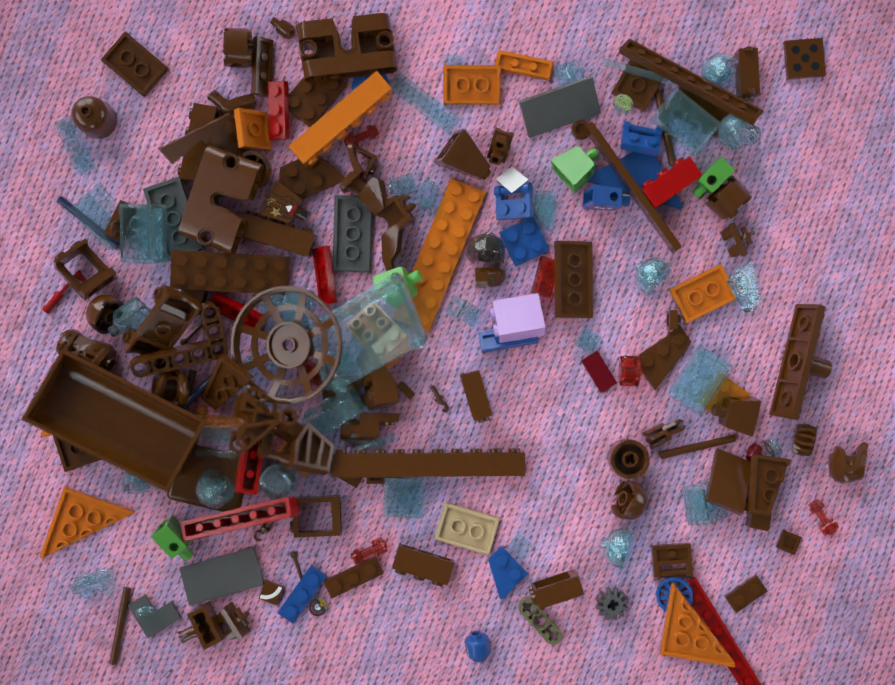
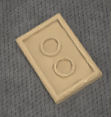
M445 502L434 540L490 555L500 518Z

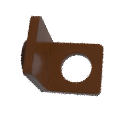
M357 146L356 151L371 159L362 177L363 181L366 182L369 174L373 175L376 171L377 165L375 163L377 156Z

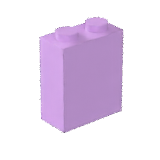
M538 293L493 301L490 315L491 320L495 319L496 325H493L494 335L499 337L500 343L545 336L546 327Z

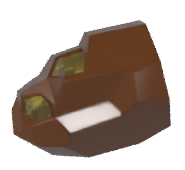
M498 267L475 268L476 288L496 287L502 284L506 278L505 271Z

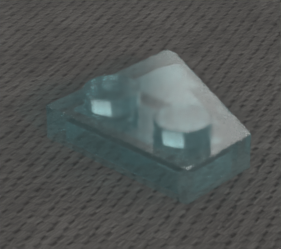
M750 260L745 262L726 281L745 313L751 312L761 301L753 262Z

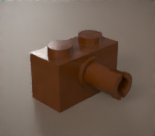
M210 601L192 609L187 614L192 626L178 632V637H182L180 639L182 643L197 636L204 650L221 642L226 637L222 625L216 620L217 615Z

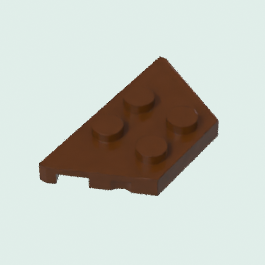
M318 156V161L312 166L308 165L305 167L299 159L281 166L279 182L283 183L302 199H306L342 183L345 177Z

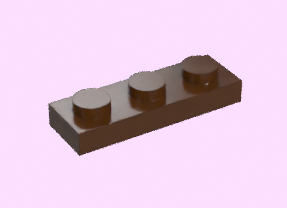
M260 36L253 37L251 94L268 97V82H272L274 40Z
M375 555L325 579L323 582L332 599L384 574Z

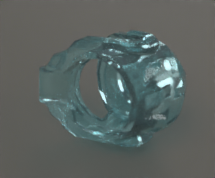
M729 114L719 122L717 134L722 145L727 146L731 150H739L760 141L761 129Z
M278 460L263 461L259 487L271 500L290 497L297 488L296 471L283 470L282 463L278 462Z

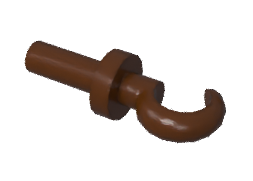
M433 385L430 388L436 397L434 399L435 402L438 401L440 405H445L446 408L442 409V411L448 412L449 407L442 400L444 398L443 395L440 396Z
M274 522L267 523L266 525L263 524L261 526L262 530L255 531L254 539L261 541L262 539L256 538V534L261 533L264 535L265 532L268 533L270 531L269 527Z

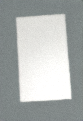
M510 167L496 179L511 193L528 181L514 167Z

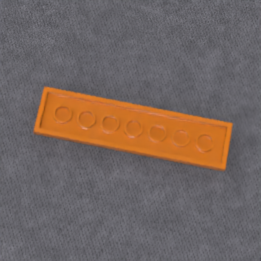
M453 178L450 179L412 271L419 270L423 276V280L416 283L418 294L400 305L393 319L429 333L486 194L485 191Z

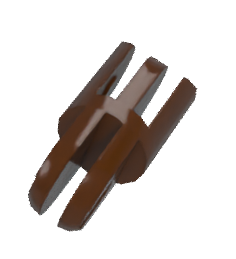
M678 419L666 426L664 423H661L642 432L643 436L657 429L661 428L662 432L645 439L647 443L663 435L665 436V439L649 446L650 450L672 440V435L684 430L685 425L671 432L667 430L683 422V420Z

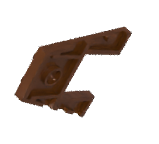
M227 113L207 123V125L158 148L171 164H174L200 140L206 146L211 145L236 155L250 151V149L239 148L235 118L231 113Z

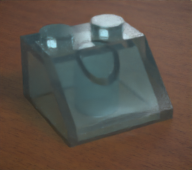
M709 481L693 483L682 487V497L685 503V516L688 525H710L728 517L727 510L705 501Z

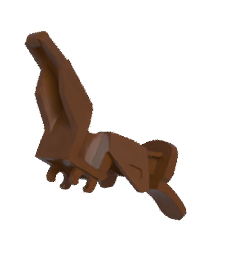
M348 143V154L354 171L348 173L340 188L343 193H348L350 190L357 193L359 200L374 215L386 220L388 229L381 235L382 263H384L386 271L395 268L394 261L401 252L403 231L416 221L411 213L416 208V204L409 203L406 205V201L411 197L405 194L400 197L394 196L387 199L385 182L372 177L367 184L364 183L361 178L365 171L358 161L355 144Z

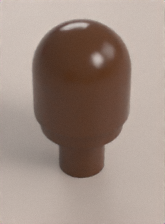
M275 17L271 19L270 24L276 27L279 35L286 39L294 37L296 30L292 24L283 19L279 21Z

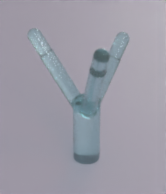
M391 434L379 439L370 440L369 442L372 443L359 446L357 450L375 446L370 452L374 453V449H379L380 446L394 442L395 437Z

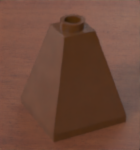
M465 129L453 133L434 161L439 166L478 180H485L491 173L489 170L491 166Z

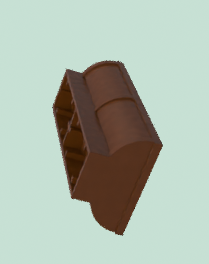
M63 348L21 420L166 492H169L178 475H181L207 422Z

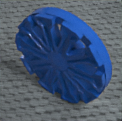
M670 577L661 581L656 591V599L662 609L667 611L671 588L669 581H672L676 586L677 582H680L681 584L678 589L683 595H690L689 598H685L690 605L692 604V588L685 580L678 577Z

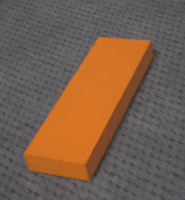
M498 50L495 65H501V71L550 81L554 61Z

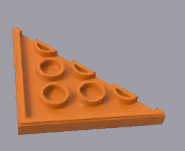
M64 487L39 558H44L134 514L135 510Z
M671 583L660 654L735 668V662L677 586Z

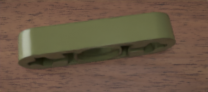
M530 597L522 598L518 603L520 613L549 644H558L562 639L560 629L542 609H539L537 604H533ZM524 602L527 604L532 603L530 607L535 613L531 618L528 617L531 615L529 610H522ZM539 615L545 617V623L541 626L536 625L534 622L535 618ZM549 623L551 624V626H549V629L553 633L557 631L556 639H549L550 635L547 630H545L544 633L542 632V630L548 627Z

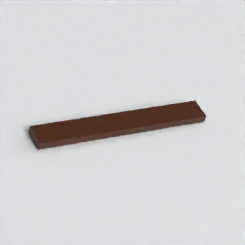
M630 38L619 50V54L754 126L764 111Z
M592 121L588 123L584 131L672 253L681 248L680 243Z

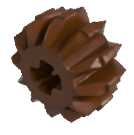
M798 424L796 426L791 449L793 453L800 456H810L812 454L817 435L816 427L809 424Z

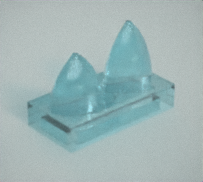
M109 568L76 577L71 586L73 595L80 594L84 598L91 600L95 589L98 588L102 594L111 598L114 591L113 569Z

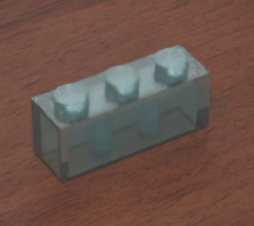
M352 386L348 389L342 388L333 398L330 399L328 397L320 403V406L315 409L311 407L305 411L302 424L305 425L309 422L321 434L325 435L363 412L365 404Z

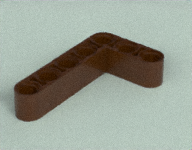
M210 301L203 302L200 305L201 310L199 312L205 340L135 356L130 361L133 375L143 378L217 360L220 356L226 355L228 348L220 311L217 306ZM208 308H214L212 315H205V311ZM213 326H217V332L214 334H210L209 329ZM215 345H222L218 352L213 351ZM197 349L203 350L200 356H194V352ZM177 354L184 355L180 361L174 360ZM157 359H164L162 365L154 364ZM138 363L145 364L141 370H136L135 365Z

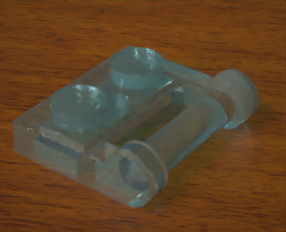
M205 423L198 438L197 458L210 456L236 460L237 454L233 451L206 449L205 443L229 445L230 432L237 430L238 426ZM234 440L233 445L237 449V445H235L236 440Z

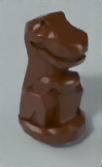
M69 329L60 333V340L56 345V352L58 354L63 348L69 352L75 351V355L107 371L114 367L117 351L111 344L89 339L76 329Z

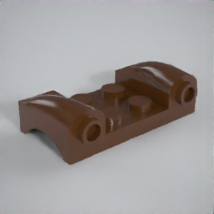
M167 285L157 287L153 293L155 306L137 330L131 328L129 331H125L122 336L125 353H138L142 355L174 347L201 310L199 300ZM157 359L155 364L160 365L164 359Z

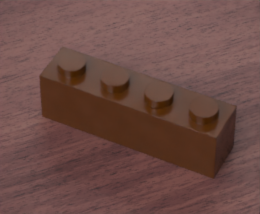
M194 103L193 108H190L189 111L190 124L189 127H186L185 135L219 118L220 110L214 106ZM202 140L182 156V164L178 166V175L183 181L192 183L195 181L204 151L207 148Z
M252 211L240 213V216L247 220L242 238L308 258L311 257L317 237L313 234V230L305 227L299 230L294 228V224L286 222L283 224L276 223L277 219L267 216L263 219L258 217V213Z

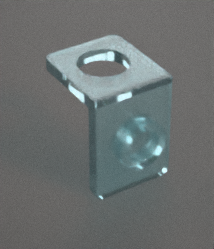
M455 295L445 309L446 313L457 317L471 327H475L482 314V310ZM459 302L457 309L452 311L454 303Z

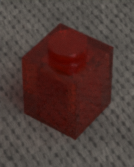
M620 356L618 366L620 386H639L642 371L639 356Z

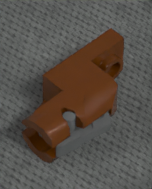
M360 413V421H357V419L341 421L340 439L367 445L370 440L380 436V421H383V425H395V422H399V413Z

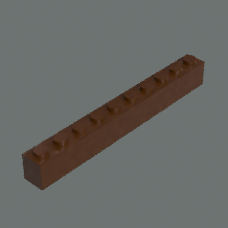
M480 448L470 449V452H463V449H451V452H443V449H432V452H424V449H413L412 453H405V449H393V453H385V449H374V453H366V449H354V453H347V449H335L330 466V478L525 476V452H520V448H509V452H501V448H490V452H482Z

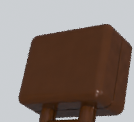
M196 445L181 475H178L169 492H167V497L171 500L221 512L241 508L244 494L233 493L240 456Z

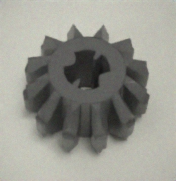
M606 587V594L600 590L599 593L602 598H595L599 602L595 607L600 610V616L605 615L606 620H609L611 616L614 620H617V614L623 617L624 613L622 610H628V607L625 605L628 602V599L624 597L625 593L623 591L618 592L617 587H614L612 592L609 587ZM610 600H613L615 602L613 604L614 607L609 606Z

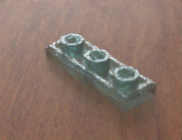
M71 115L54 122L76 174L80 175L96 168L82 134L74 124Z

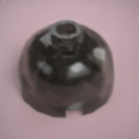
M485 232L471 240L466 256L472 263L476 260L486 262L483 266L498 267L501 262L504 263L505 246L503 241L495 236V234Z

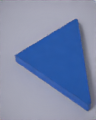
M631 152L620 158V161L641 190L643 189L642 184L649 179L652 181L659 178L657 174L663 170L656 156ZM609 165L596 171L587 181L597 185L622 188L623 193L630 195ZM676 194L662 203V205L678 210L683 208Z

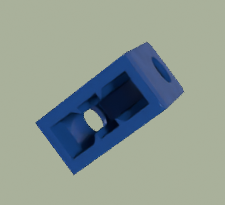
M593 185L584 190L583 209L614 211L621 208V206L628 207L631 198L630 195L622 194V188Z

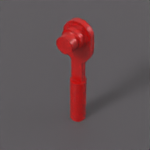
M78 270L73 276L78 282L83 283L87 279L83 277L82 271ZM68 282L43 307L42 310L45 313L49 314L62 299L63 293L70 286Z

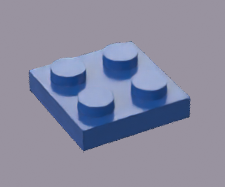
M534 216L499 232L515 267L550 251Z

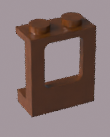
M86 238L81 242L76 241L65 253L60 252L53 260L54 268L84 301L116 279L115 270L112 267L108 268L88 246ZM79 254H83L98 271L83 283L78 282L65 267L66 263Z

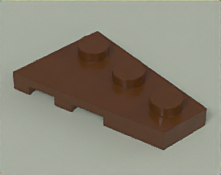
M679 326L677 330L672 331L633 358L654 390L657 389L690 345L691 340L682 327Z
M224 354L220 356L201 399L216 410L250 382L254 376Z
M758 454L751 456L748 513L770 515L778 495V489L785 478L784 474L792 459Z

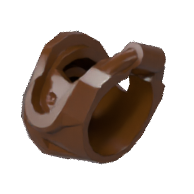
M179 369L155 374L152 379L151 393L168 402H172V404L178 407L184 406L188 403L189 398L186 374Z
M865 442L859 444L852 456L846 455L845 450L841 446L834 447L828 459L829 475L834 481L845 484L863 479L868 444Z

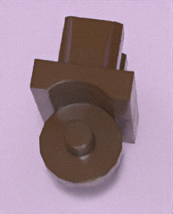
M495 128L487 154L490 163L500 165L501 162L505 163L514 135L513 132H505L500 128Z
M735 222L729 224V227L720 232L724 241L733 237L735 239L736 245L727 248L730 257L748 254L743 239H745L747 245L753 244L750 236L755 235L754 231L748 233L746 226L740 228L743 234L741 236Z
M233 602L222 608L216 616L219 624L222 625L227 622L230 628L226 631L229 640L236 638L240 640L251 631L248 627L249 622L246 619L250 614L249 611L242 612L239 607H235Z

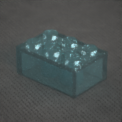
M677 87L671 91L649 119V121L693 156L697 155L721 125L718 120Z
M120 204L121 262L167 263L166 205Z
M698 345L668 390L667 395L702 417L732 372L733 365Z

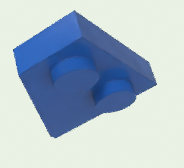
M502 545L488 558L499 598L502 600L528 573Z

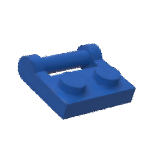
M624 121L620 149L658 157L662 129L646 128Z
M531 182L524 183L512 193L503 186H495L496 220L503 221L533 217V186ZM524 192V198L505 200L506 194Z

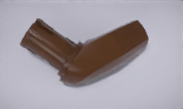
M213 90L207 98L220 109L222 115L227 113L234 115V110L237 108L250 109L256 105V99L253 94L227 100L216 90Z

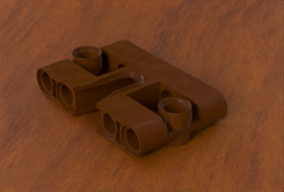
M387 13L353 16L351 30L352 48L350 50L342 48L340 35L333 18L304 21L296 25L304 81L307 83L371 76L376 71L380 75L391 74L398 70L393 44L394 38ZM386 41L389 45L384 46L381 42ZM307 50L313 51L312 54H305L304 52Z
M207 146L179 226V235L197 241L202 245L234 255L238 249L247 220L233 210L221 206L219 198L224 195L229 198L254 201L264 172V165L217 147ZM233 159H236V165L232 168L231 162ZM210 232L211 240L208 242L206 236Z

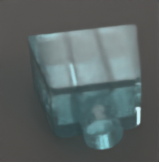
M137 296L133 297L113 312V325L108 327L110 335L115 337L121 333L124 334L125 331H129L131 328L137 330L151 310Z

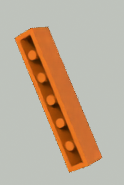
M376 71L288 147L305 167L308 165L312 166L318 161L319 155L323 152L327 153L333 148L332 144L337 140H343L352 127L354 129L363 122L362 119L366 115L371 116L377 110L376 107L379 104H385L389 101L393 93L392 88Z

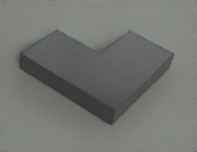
M146 594L128 605L147 639L182 617L173 601L155 610Z

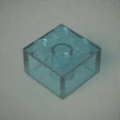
M385 477L383 517L422 519L424 477Z

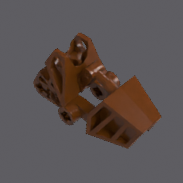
M256 386L248 387L236 397L233 417L244 419V423L238 426L237 430L230 432L229 449L240 456L258 442V457L261 459L269 457L278 460V462L282 463V470L326 475L330 471L335 445L309 422L305 425L297 423V414L293 409L285 408L277 413L278 403ZM267 402L273 405L272 413H270L269 408L264 403ZM274 436L286 442L281 452L272 450ZM234 440H236V441H235V445H237L238 447H240L241 450H237V449L234 447V445H233Z

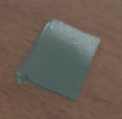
M97 183L92 191L69 209L98 241L109 250L114 246L109 239L115 243L119 242L104 235L116 209L113 203L116 206L118 203L100 183ZM99 188L109 197V199L99 190ZM134 220L127 235L138 226Z

